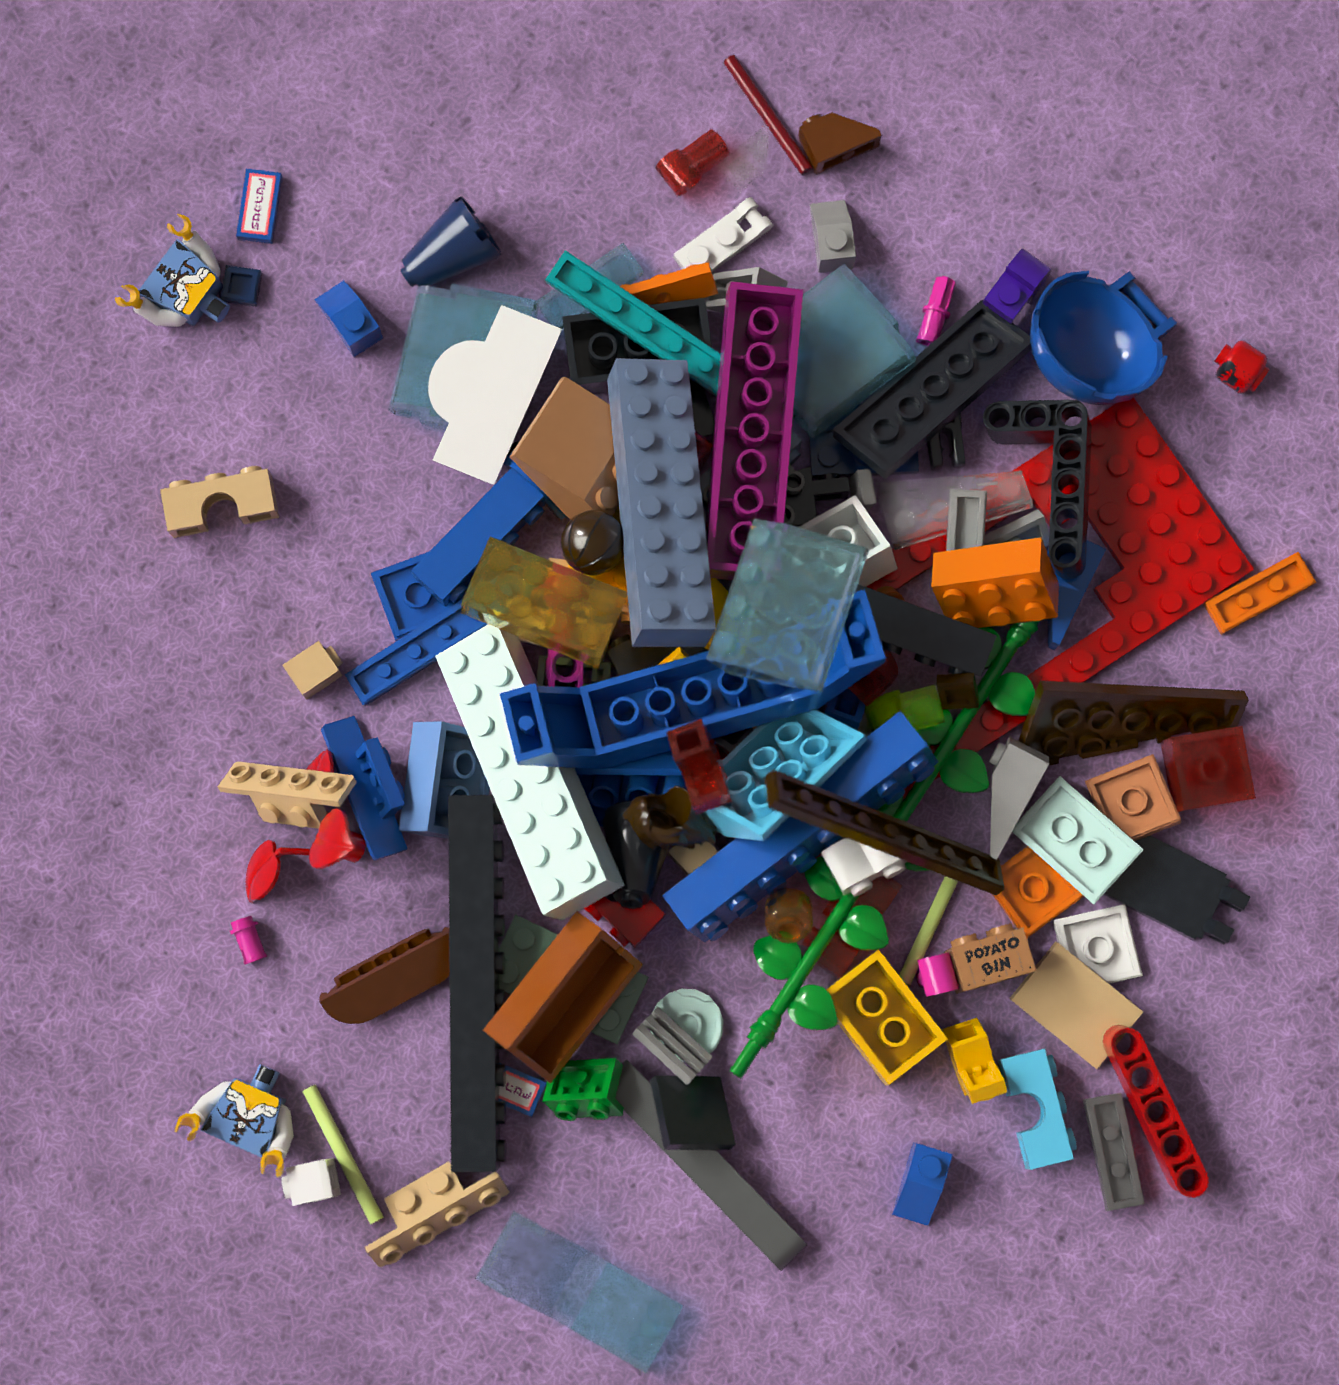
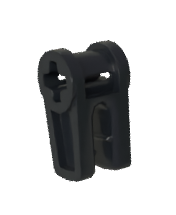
M961 413L927 442L931 471L942 469L944 464L942 455L944 448L941 447L940 433H944L948 437L950 449L948 457L951 458L952 466L954 468L965 466Z

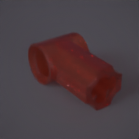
M710 129L684 149L680 150V148H677L666 154L657 163L655 169L676 196H681L687 192V187L692 189L701 180L703 174L727 158L730 151L718 132Z

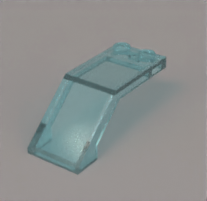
M513 1211L476 1277L478 1281L500 1294L555 1319L644 1373H648L684 1307L681 1303L604 1258L516 1211Z

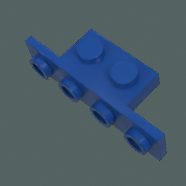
M355 716L323 725L321 732L328 750L332 752L337 772L339 774L353 775L356 780V784L347 797L371 858L376 861L406 851L408 848L395 818V814L405 805L404 790L400 782L394 779L390 769L391 759L387 749L381 746L378 737L367 741L364 740Z

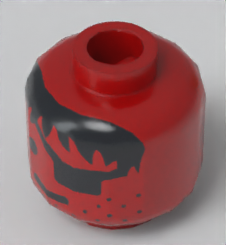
M1244 340L1238 341L1233 347L1226 344L1214 360L1215 363L1220 365L1216 371V378L1239 394H1243L1248 390L1254 392L1270 370L1266 366L1267 356Z

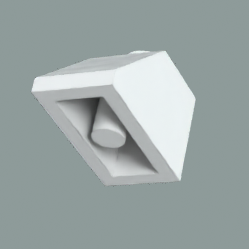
M334 1158L286 1168L287 1176L282 1177L284 1196L286 1199L291 1198L292 1205L341 1195Z

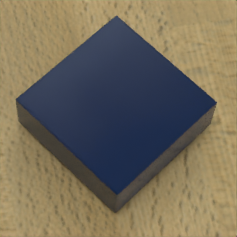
M226 265L220 299L226 303L257 307L262 271Z

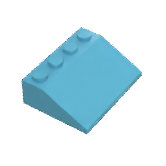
M817 710L762 724L756 727L689 793L693 795L695 806L706 823L715 826L717 832L726 837L764 841L789 817L768 808L765 775L774 769L819 787L867 741V738L859 731Z

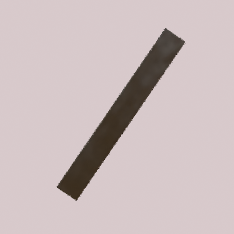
M774 769L765 775L769 809L990 894L998 895L1005 890L999 858L996 860L990 857L989 854Z

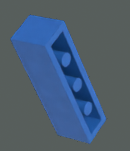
M512 467L411 570L413 577L443 606L446 607L450 601L454 604L457 603L469 590L467 584L476 575L480 578L491 569L494 564L492 558L501 549L504 552L508 551L520 537L517 533L526 524L532 526L539 520L545 511L542 508L545 505L544 496Z

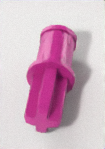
M938 276L936 278L928 305L923 306L922 311L925 315L916 338L917 343L929 346L940 336L945 319L950 317L948 308L956 286L955 280L946 276Z

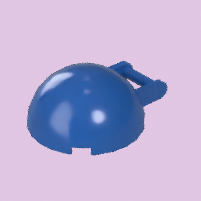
M1089 271L1066 273L1054 279L1044 289L1032 313L1030 331L1032 354L1047 381L1069 398L1094 405H1109L1127 401L1151 387L1162 375L1168 355L1163 357L1162 342L1159 340L1168 334L1178 322L1172 316L1170 318L1165 316L1134 282L1136 277L1130 271L1110 286L1102 279L1087 277ZM1149 320H1150L1157 328L1153 329V327H1152L1151 323L1149 322Z

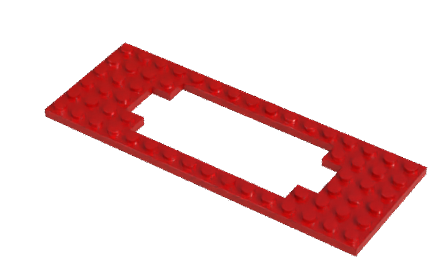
M1135 398L1116 403L1090 420L1092 431L1088 522L1122 569L1095 587L1093 591L1113 619L1027 675L1033 684L1035 693L1040 681L1084 683L1254 570ZM1053 445L982 490L987 491L985 532L1031 502L1044 515L1045 521L1050 527ZM1075 450L1069 451L1063 458L1065 460H1073L1079 456L1080 452ZM1074 484L1068 485L1062 490V493L1073 494L1079 486ZM948 513L892 548L897 569L866 587L877 590L883 586H891L897 590L933 567L934 553L946 551ZM1066 519L1065 521L1062 522L1061 525H1063L1064 523H1066V522L1069 521L1070 519ZM989 700L981 706L952 752L958 749H969L977 753L1023 723L1027 716L1004 714L994 708ZM706 740V741H702V742H699V743H712V742L709 741V740ZM928 745L933 754L939 746ZM716 746L717 763L719 764L727 755ZM939 773L937 774L934 781L940 777ZM916 780L904 789V799L909 793L914 783L916 782Z

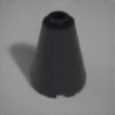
M626 801L616 803L606 809L605 817L603 818L605 841L625 885L614 891L613 897L624 908L639 909L651 900L669 847L667 850H664L657 846L653 850L639 839L629 821L623 818V813L630 807L632 802Z

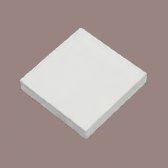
M1125 904L1053 920L1057 942L1108 984L1143 976Z

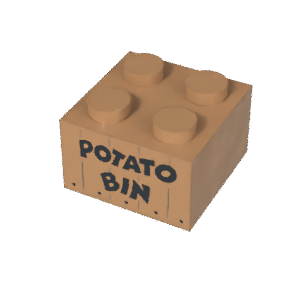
M1012 923L986 931L987 937L978 940L976 933L950 941L952 947L944 951V953H950L959 988L955 990L956 994L1036 971L1024 928L1014 930Z

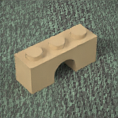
M251 466L241 469V474L226 476L225 473H214L205 476V481L191 483L190 480H178L171 482L169 488L160 489L167 531L173 538L208 532V510L214 503L221 500H229L237 504L239 518L244 524L280 518L270 472L268 469H262L260 466Z

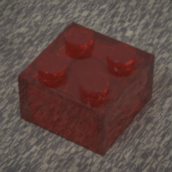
M1242 726L1170 737L1160 742L1169 792L1178 813L1256 799Z

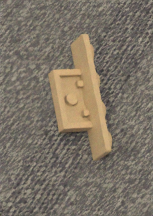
M235 762L218 785V789L220 792L249 795L264 822L319 829L323 818L327 815L323 805L340 807L356 784V780L353 775Z
M448 1161L384 1198L397 1228L365 1246V1249L378 1267L395 1263L405 1253L419 1245L428 1244L436 1235L448 1228L458 1226L464 1223L469 1216L481 1209L497 1204L502 1197L509 1193V1190L497 1171L464 1189L457 1173L451 1172V1163Z

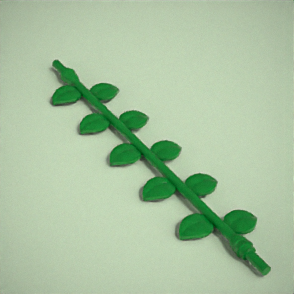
M1040 621L1013 623L1007 633V640L1003 647L998 633L992 627L979 628L997 635L984 668L988 670L977 685L979 708L962 709L954 723L948 709L942 710L941 703L938 701H924L906 709V719L925 743L931 746L939 745L934 752L938 763L933 766L935 770L929 777L921 782L916 781L905 799L902 796L891 805L885 803L877 811L907 822L938 773L942 782L948 788L957 792L979 793L989 788L986 767L980 755L969 749L952 751L988 695L990 703L998 711L1011 716L1028 715L1035 696V689L1031 680L1022 673L1009 672L1004 675L1002 673L1018 648L1025 645L1031 636L1036 633ZM823 857L816 858V863L805 871V877L815 894L825 900L838 901L804 956L802 957V952L797 942L785 934L766 936L758 939L754 944V956L761 970L771 978L787 980L771 1007L765 1010L757 1018V1021L749 1027L751 1029L747 1036L749 1041L729 1070L740 1079L743 1078L761 1048L766 1049L770 1042L773 1043L775 1033L778 1032L781 1026V1017L787 1008L791 1020L804 1029L828 1030L838 1024L834 1002L830 993L825 988L818 985H805L801 988L838 928L842 940L856 949L878 950L885 948L889 944L887 929L880 912L874 907L867 905H858L852 908L860 895L855 897L852 893L843 895ZM910 862L904 864L907 870L930 871Z

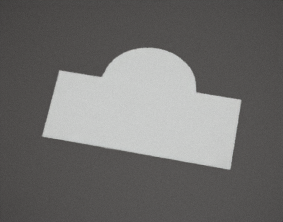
M501 305L485 342L469 340L457 343L438 358L430 374L428 392L434 410L449 424L433 461L490 484H495L562 331L561 328Z

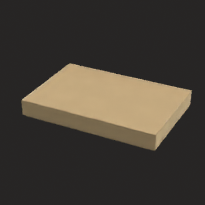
M1055 941L1035 966L1036 971L1029 973L1009 999L1094 1068L1098 1069L1108 1056L1103 1046L1105 1032L1115 1025H1124L1131 1028L1143 1011ZM1126 1033L1121 1034L1117 1038L1116 1045L1120 1042V1040L1124 1037Z

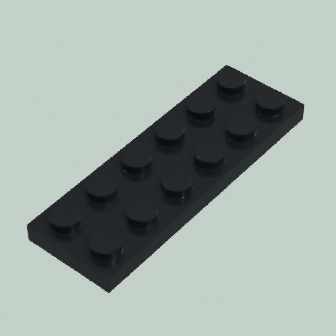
M983 300L978 302L833 429V438L884 479L888 478L1032 350L1030 336L1014 323L1010 324L982 304Z

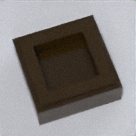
M974 673L937 675L936 685L942 710L979 708V694Z

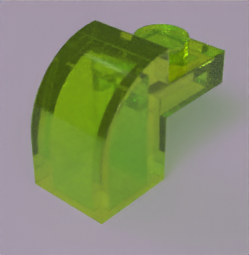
M935 685L901 694L900 690L886 693L869 702L864 710L870 734L900 711L915 730L945 723Z

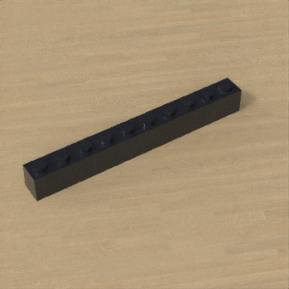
M493 795L448 796L451 1172H496L500 1168V1162H506L507 1156L506 1139H500V1124H506V1102H499V1087H505L506 1066L505 1064H499V1049L505 1048L483 1031L505 1003V990L499 989V974L505 973V953L499 952L498 937H504L505 934L504 914H498V899H504L505 892L504 877H498V862L504 861V841L498 840V825H503L504 820Z

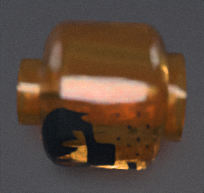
M795 888L778 889L770 894L764 908L767 933L773 939L784 943H794L806 938L813 926V906L810 898L805 892Z

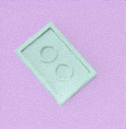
M1061 776L1056 779L1018 821L1012 831L1093 905L1143 851L1136 842Z

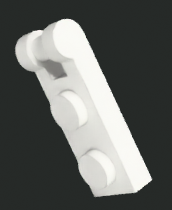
M749 197L724 218L674 253L673 258L682 269L693 264L699 265L709 262L713 272L773 227V223L767 216L762 217L757 210V203L752 197ZM746 218L752 227L744 232L738 223Z

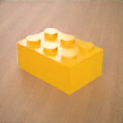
M879 949L826 989L834 1002L838 1025L884 1085H890L948 1039Z

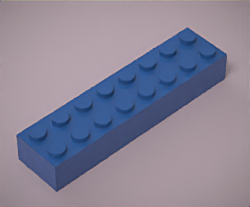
M900 711L867 736V741L819 788L878 810L885 803L891 805L898 801L905 794L904 789L915 780L921 782L929 777L935 770L933 766L938 763V760ZM789 816L764 841L742 838L734 839L662 896L690 933L705 943L709 939L710 941H715L729 930L728 925L738 917L743 919L752 914L758 907L757 902L769 894L770 896V894L778 889L785 888L788 878L797 871L803 873L810 869L817 861L815 857L826 848L845 839V837Z

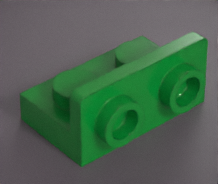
M617 1058L570 1060L551 1083L547 1081L542 1101L555 1113L557 1118L564 1121H574L576 1118L587 1117L605 1120L610 1116H623L624 1107L615 1099L623 1065Z

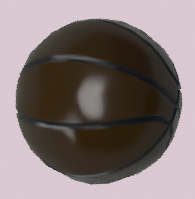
M588 510L576 515L567 523L561 536V548L564 558L573 569L582 574L600 575L612 570L624 555L623 534L620 523L610 514L598 510Z

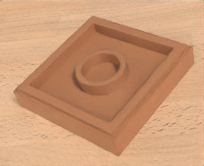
M1154 754L1085 781L1095 807L1133 841L1182 823Z

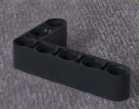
M1072 399L993 402L987 406L983 413V422L992 441L1002 445L1053 444L1049 558L1058 576L1068 580L1075 579L1085 570L1087 552L1092 431L1087 408L1080 401ZM1072 417H1080L1082 419L1075 426L1065 425L1066 421ZM1035 418L1045 419L1044 423L1040 426H1029L1030 422ZM999 419H1009L1007 425L1000 428L994 427L995 422ZM1075 450L1080 452L1079 456L1073 460H1065L1063 458L1069 451ZM1074 484L1079 486L1073 494L1062 493V490L1068 485ZM1066 519L1078 520L1072 528L1064 529L1060 527ZM1065 553L1076 554L1075 559L1070 563L1064 564L1059 562L1060 557Z

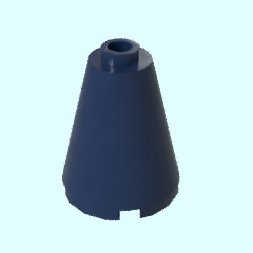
M462 196L451 203L402 259L404 267L400 271L411 287L417 284L421 289H424L493 261L502 255L499 246L484 223L480 222L475 215L474 209Z

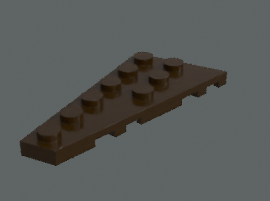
M1040 681L1018 741L1048 756V766L1059 764V758L1079 755L1082 759L1138 748V742L1156 739L1157 744L1171 741L1172 735L1191 732L1194 736L1237 728L1249 699L1243 690Z

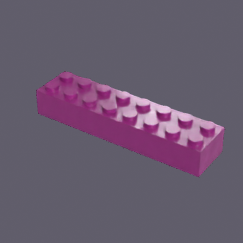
M731 281L726 293L705 528L710 578L774 585L780 576L803 289Z

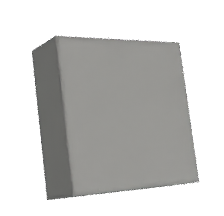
M870 469L857 470L848 479L851 497L856 495L866 511H869L877 502Z

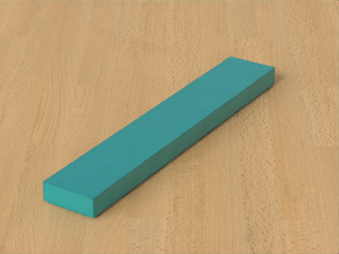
M566 250L563 252L546 277L545 282L644 349H647L659 359L687 360L689 379L717 397L721 357L719 352Z

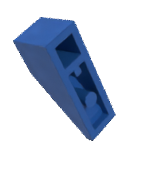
M1087 540L1086 566L1083 573L1077 578L1069 580L1063 579L1056 574L1059 582L1058 618L1047 619L1048 648L1054 651L1060 645L1106 551L1105 548ZM1065 553L1060 557L1059 562L1064 564L1070 563L1075 559L1076 554Z

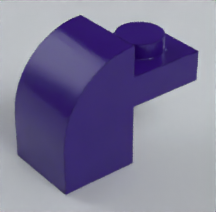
M1022 248L1008 264L1004 273L984 298L982 304L1011 324L1026 303L1029 304L1047 280L1052 269Z

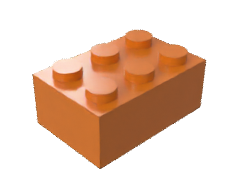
M1041 537L934 553L931 587L944 616L976 628L1058 618L1059 582Z

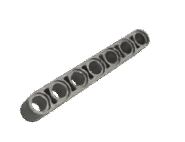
M626 1059L622 1063L623 1068L615 1099L649 1137L782 1271L808 1244L716 1150H664L651 1085Z

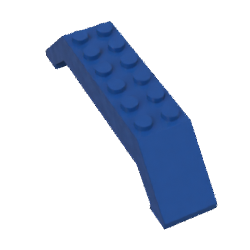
M865 589L829 599V603L798 625L583 687L537 686L536 683L499 693L515 761L519 766L606 769L819 709L886 662Z

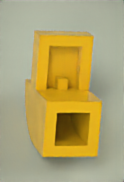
M978 1018L942 1029L948 1038L945 1042L959 1085L964 1096L968 1095L972 1104L990 1100L997 1095L1007 1092L1005 1080L993 1060L988 1036Z

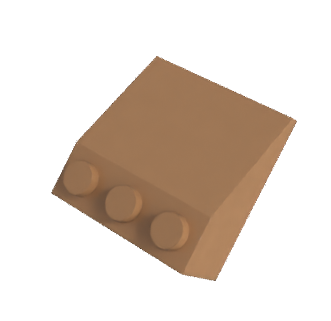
M562 377L515 447L510 458L570 520L588 510L603 511L613 516L619 507L610 404L569 378Z

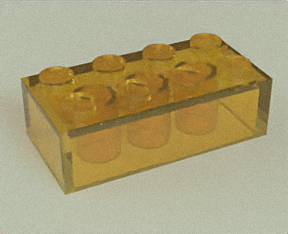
M489 537L461 603V611L464 615L599 669L626 604L627 592Z

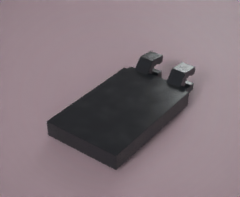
M1151 835L1134 841L1143 849L1142 853L1103 895L1122 905L1125 904L1126 907L1192 941L1196 937L1202 939L1203 935H1206L1223 945L1228 943L1234 929L1212 919L1220 902L1238 912L1245 910L1250 896L1229 887L1230 880L1226 878L1227 874Z

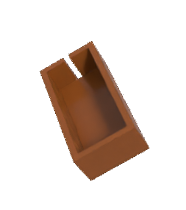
M576 911L483 1031L551 1083L643 966V963L602 928Z

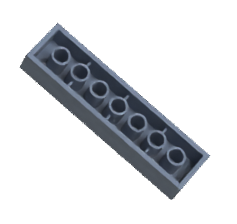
M616 358L607 382L620 521L623 534V553L632 647H705L716 630L688 362L687 360Z

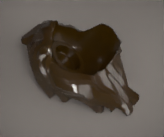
M674 786L662 795L650 793L636 797L631 802L630 807L623 813L624 820L629 821L639 839L653 850L657 846L664 850H667L669 846H682L693 849L695 844L702 846L703 842H709L713 845L716 842L714 835L717 832V828L706 823L695 806L693 795L684 787Z

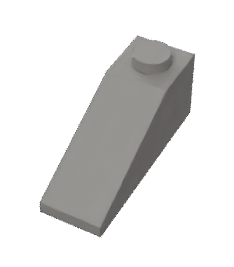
M1012 737L1008 738L1005 745L998 743L989 760L990 763L994 764L992 768L990 857L996 860L1049 765L1048 756Z

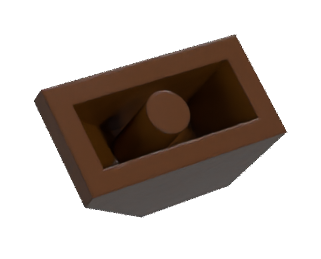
M832 112L824 116L816 114L807 118L802 123V126H800L798 140L816 175L878 148L882 137L878 128Z

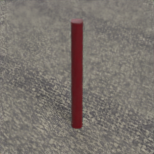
M734 54L727 57L723 62L798 172L803 175L810 171L812 165Z

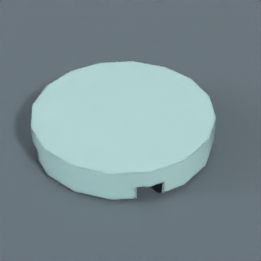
M679 989L668 993L657 1003L655 1009L659 1007L709 1054L717 1048L723 1035V1018L719 1007L709 995L696 989ZM650 1030V1032H651L662 1044H664V1042H663L660 1038H658V1037ZM676 1053L674 1054V1055L677 1056L682 1062H684Z

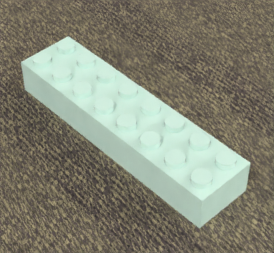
M495 620L436 655L438 664L542 914L564 920L576 913V911L582 910L625 886L575 768L519 766L515 761L499 693L533 683L539 686L515 629Z

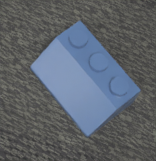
M442 721L413 722L404 789L405 805L401 811L399 831L449 839L448 796L489 795L490 786L465 727Z

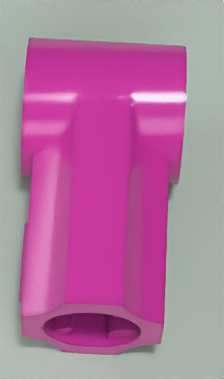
M950 953L917 960L920 972L916 974L918 986L924 988L926 997L959 989Z

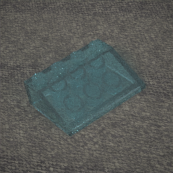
M754 519L706 660L730 675L822 692L869 549L785 523Z

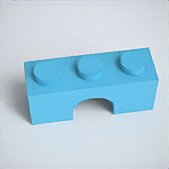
M1040 1049L997 1060L1000 1073L1005 1080L1006 1096L1026 1093L1034 1097L1040 1106L1041 1113L1037 1124L1031 1129L1016 1132L1025 1169L1032 1170L1074 1159L1072 1151L1077 1149L1076 1140L1072 1129H1066L1062 1114L1067 1113V1107L1062 1091L1056 1092L1053 1077H1057L1058 1074L1053 1056H1047L1045 1049Z

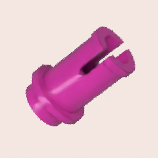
M252 915L231 922L233 930L230 931V934H235L244 959V965L267 957L255 927L258 925V921L254 922Z

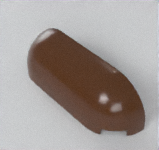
M444 927L442 932L431 934L429 928L421 930L340 973L334 978L336 985L328 994L327 992L320 994L319 1002L329 1016L339 1022L360 1024L378 1017L441 983L450 975L449 928Z

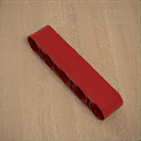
M1124 1025L1110 1027L1103 1036L1104 1049L1168 1184L1172 1189L1186 1197L1195 1198L1202 1195L1208 1187L1209 1178L1143 1037L1135 1029ZM1127 1033L1131 1039L1130 1047L1125 1052L1119 1053L1116 1048V1040L1121 1034ZM1144 1067L1147 1078L1142 1085L1136 1087L1132 1082V1074L1137 1068ZM1160 1101L1163 1107L1162 1114L1159 1118L1151 1120L1148 1115V1108L1152 1103ZM1176 1135L1179 1141L1178 1148L1173 1153L1167 1154L1164 1149V1143L1168 1137ZM1192 1169L1195 1175L1194 1181L1190 1186L1184 1188L1180 1182L1181 1175L1186 1170Z

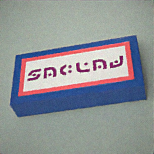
M246 168L236 232L238 240L273 244L283 178L280 172Z
M505 1065L506 1085L505 1087H499V1102H506L507 1107L533 1117L547 1083Z

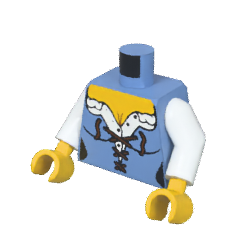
M177 214L184 222L183 229L176 231L170 223L167 224V229L174 235L182 236V242L178 239L175 240L139 290L130 284L121 286L129 291L131 296L129 302H126L121 297H115V302L121 307L133 306L134 312L156 326L180 327L185 323L195 326L203 314L219 323L225 318L230 309L229 304L217 297L222 289V284L219 280L221 269L210 246L196 231H191L192 224L190 219L185 215Z
M259 1064L251 1084L235 1078L232 1082H222L204 1094L188 1113L178 1118L175 1133L178 1132L181 1126H189L192 1130L188 1134L187 1140L192 1141L197 1135L199 1125H202L200 1131L261 1157L262 1174H264L267 1165H277L276 1177H280L283 1174V1159H285L294 1137L291 1111L285 1106L286 1099L271 1093L280 1072Z

